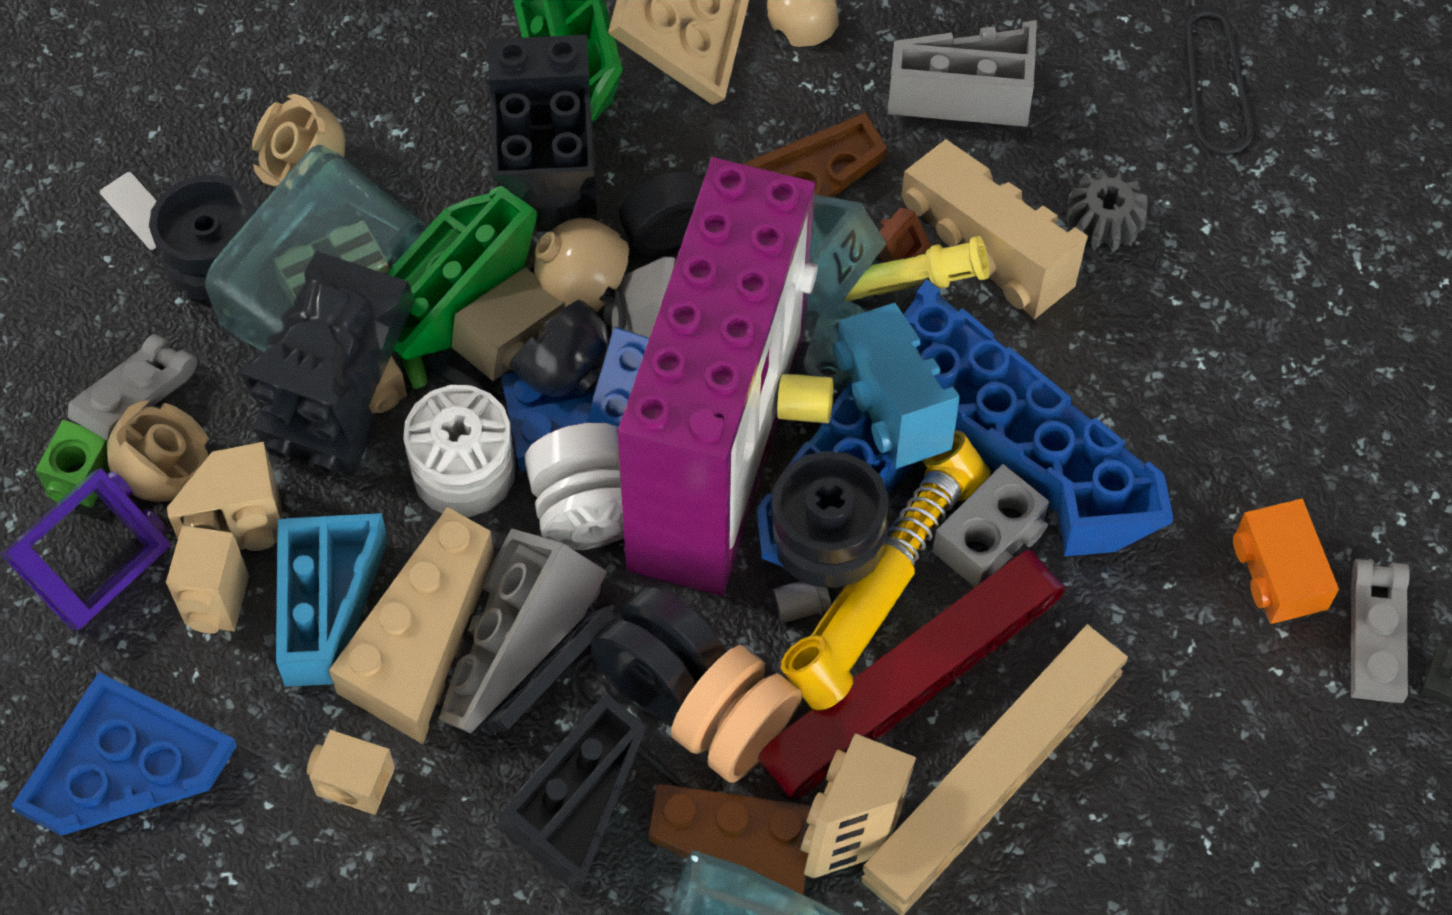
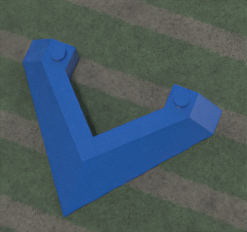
M928 279L923 282L916 292V298L903 315L920 338L921 345L917 346V349L923 361L933 358L940 367V374L934 375L942 389L954 387L960 396L955 430L962 431L986 465L996 471L1004 464L1049 501L1048 507L1057 514L1064 556L1116 552L1173 522V513L1165 475L1149 461L1144 464L1124 447L1125 441L1096 417L1092 420L1071 404L1072 398L1012 348L1008 347L1006 349L994 339V334L967 311L963 308L958 311L940 296V289ZM851 380L832 405L830 422L822 423L809 443L807 441L804 443L788 466L803 456L824 451L848 453L868 462L882 477L889 494L917 462L895 469L888 452L881 453L878 450L872 435L871 426L873 421L868 411L861 412L857 407L852 392V383L854 382ZM773 490L771 494L767 493L756 508L761 557L764 560L784 567L778 560L773 544Z

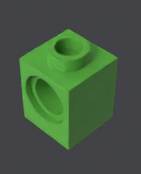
M62 420L35 470L45 489L46 495L52 500L59 502L92 471L102 468L106 474L111 472L108 466L107 440L83 426ZM84 464L78 471L66 473L71 466ZM92 492L79 504L92 508L98 496Z

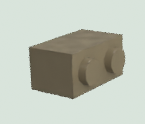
M524 267L455 314L451 347L488 378L495 381L507 371H514L510 364L515 355L532 336L537 340L547 329L545 324L566 307L565 302L560 301L545 291L536 275Z

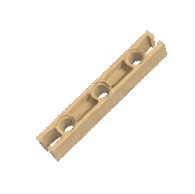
M1087 624L864 864L863 871L865 874L862 876L861 882L899 915H904L1122 675L1123 671L1121 668L1126 663L1128 656Z

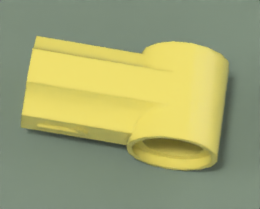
M782 373L778 392V419L829 423L834 397L833 378Z

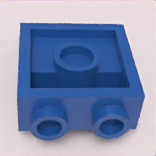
M516 372L506 373L501 376L520 472L526 471L524 454L534 442L546 434L561 428L591 423L587 421L597 385L585 395L577 389L563 397H548L534 391L522 381Z

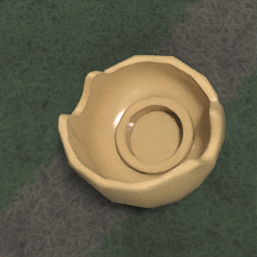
M767 0L768 18L773 30L782 31L792 46L817 45L829 39L839 26L836 0Z

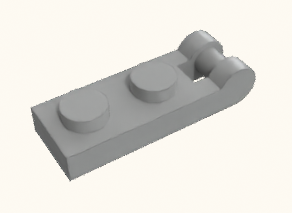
M152 334L143 343L141 350L71 400L68 406V418L108 441L112 430L127 407L139 401H149L145 407L156 405L192 376L197 366V358L185 350L178 352L170 348L168 340L157 334ZM162 365L165 368L161 371L156 367Z
M1355 559L1351 576V698L1403 703L1408 696V564L1392 562L1389 567L1373 566L1372 560ZM1371 586L1387 587V598L1371 597Z

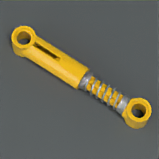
M955 430L952 450L922 460L927 467L925 477L920 483V488L914 492V498L907 502V508L900 512V518L896 519L893 528L888 530L885 554L875 570L857 583L845 585L811 636L799 640L785 653L781 661V670L790 682L801 690V696L812 709L824 710L830 708L848 694L853 685V676L849 671L915 574L914 565L915 561L919 558L917 551L926 548L924 541L932 539L931 531L939 528L938 521L946 518L945 511L951 510L957 501L968 499L991 476L990 469L962 431Z

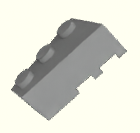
M1037 20L1023 22L1022 29L996 33V29L993 26L980 28V33L977 36L953 39L952 33L894 41L887 114L1027 127L1034 88Z

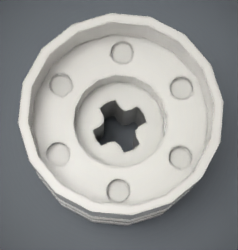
M449 385L430 391L414 404L405 420L403 440L412 480L418 496L433 510L443 513L449 507L465 517H472L490 511L504 500L515 482L516 469L511 425L504 406L490 393L470 385Z
M583 423L567 426L546 434L534 442L524 454L531 492L538 498L535 501L537 518L540 519V531L543 538L561 542L573 550L601 547L624 539L617 434L619 427L607 423Z

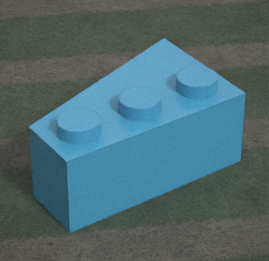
M892 303L840 320L838 341L833 343L832 348L839 369L842 372L848 370L854 382L852 383V392L857 407L861 412L868 411L873 421L871 426L872 435L878 450L881 453L888 452L895 469L952 450L960 396L954 387L942 389L934 375L940 374V367L933 358L923 361L917 349V346L921 345L920 338L896 303Z
M382 513L278 519L276 664L285 687L333 684L329 669L355 635L388 542Z

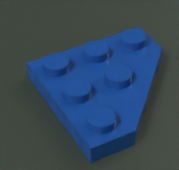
M98 672L11 806L17 814L61 836L209 791L237 745L234 738Z

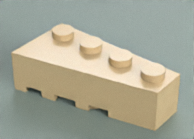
M945 139L904 171L901 197L907 208L915 211L917 216H923L936 228L941 240L950 247L969 243L971 237L981 236L989 259V278L1003 290L1006 299L1015 308L1025 310L1035 320L1076 286L1088 236L1076 227L1066 232L1055 224L1058 221L1057 215L1045 206L1034 210L1025 204L1022 198V191L1010 182L1000 186L993 182V177L988 167Z
M447 507L329 669L338 695L421 744L425 741L430 728L429 721L436 704L440 702L446 686L447 674L454 657L458 655L470 615L474 613L487 573L495 558L490 530Z

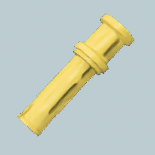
M981 236L971 237L969 243L943 248L940 244L932 245L930 249H927L926 254L875 264L860 269H852L839 286L843 299L846 302L920 286L926 279L942 289L947 288L951 281L975 276L979 280L988 279L990 274L989 259Z

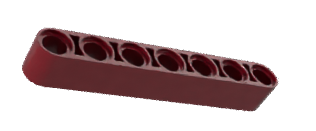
M1032 550L1022 552L853 678V685L850 691L836 705L824 710L812 709L777 735L759 753L758 761L791 800L802 797L826 779L836 751L840 750L846 753L855 734L873 741L878 740L1050 609L1064 594L1065 586Z

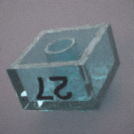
M814 195L810 263L818 264V270L811 294L808 293L807 296L808 310L832 315L887 244L862 203Z

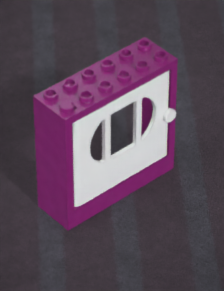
M711 157L617 431L626 571L723 597L725 595L780 420L777 415L780 378L782 373L794 374L805 340L808 293L811 294L818 270V264L810 263L815 182Z

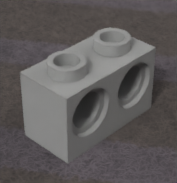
M1002 464L936 530L932 552L972 586L976 587L1015 557L1012 555L1023 544L1031 547L1037 542L1048 526V523L1044 520L1049 501ZM1006 508L1014 509L1022 516L1019 518H1008L1000 510ZM981 542L989 550L976 552L971 550L966 544Z

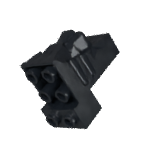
M587 35L488 39L493 181H497L499 186L502 185L510 193L519 197L536 210L538 214L534 230L537 232L551 231L569 219L578 218V214L597 213Z
M315 250L304 272L306 283L297 294L293 307L287 310L281 317L283 329L277 334H270L267 339L270 347L260 355H256L250 362L243 364L240 375L247 385L251 397L255 399L260 408L253 429L259 440L264 442L267 453L283 460H290L292 455L307 460L311 468L325 475L336 476L337 472H341L354 477L377 425L369 404L409 317L415 299L406 280Z

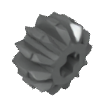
M1103 169L1096 174L1095 179L1084 175L1079 181L1078 188H1073V191L1069 194L1067 202L1069 209L1066 217L1068 226L1076 227L1086 234L1087 238L1091 239L1093 251L1100 246V243L1107 244L1112 252L1119 247L1120 242L1131 246L1136 240L1137 234L1145 229L1148 219L1146 211L1149 204L1147 195L1139 194L1138 180L1125 183L1122 170L1114 178L1108 177Z

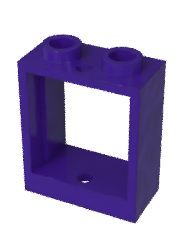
M102 468L92 471L0 554L70 630L81 629L172 545L163 536L168 531L164 523L149 509L141 512L128 498L133 494L129 485L116 472L111 471L106 474ZM94 492L142 543L143 547L82 602L31 547L88 495Z

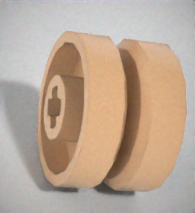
M742 645L728 650L700 678L683 702L671 727V737L691 753L698 754L709 749L708 766L731 783H735L743 778L759 763L757 759L759 753L772 739L787 728L802 699L801 690L784 676L776 673L764 678L765 662Z

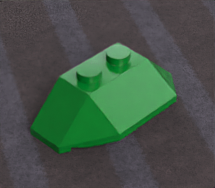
M513 0L522 38L587 35L591 117L593 124L612 104L623 70L615 38L608 34L611 22L605 0Z
M501 185L491 189L489 194L475 196L447 207L437 216L386 273L408 281L415 299L409 317L393 349L394 352L403 359L408 360L452 348L455 314L525 267L538 214L533 207Z

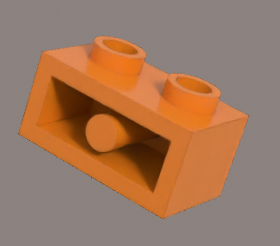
M1303 498L1244 512L1239 527L1233 535V545L1237 558L1241 563H1247L1251 573V593L1254 602L1258 608L1265 609L1270 624L1328 610L1339 588Z

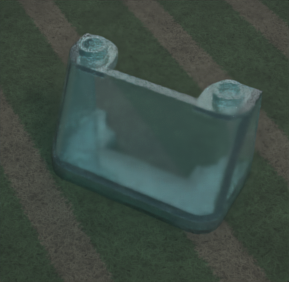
M318 144L313 146L301 158L216 257L206 276V290L221 327L264 352L270 347L267 341L270 334H277L283 329L281 317L287 310L293 307L297 294L306 283L304 272L315 250L380 272L384 264L388 263L390 259L397 262L427 228L420 219L340 154Z

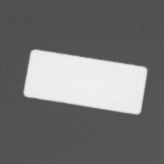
M127 172L101 189L100 194L150 250H154L156 246L149 229L151 209L156 200L131 172Z

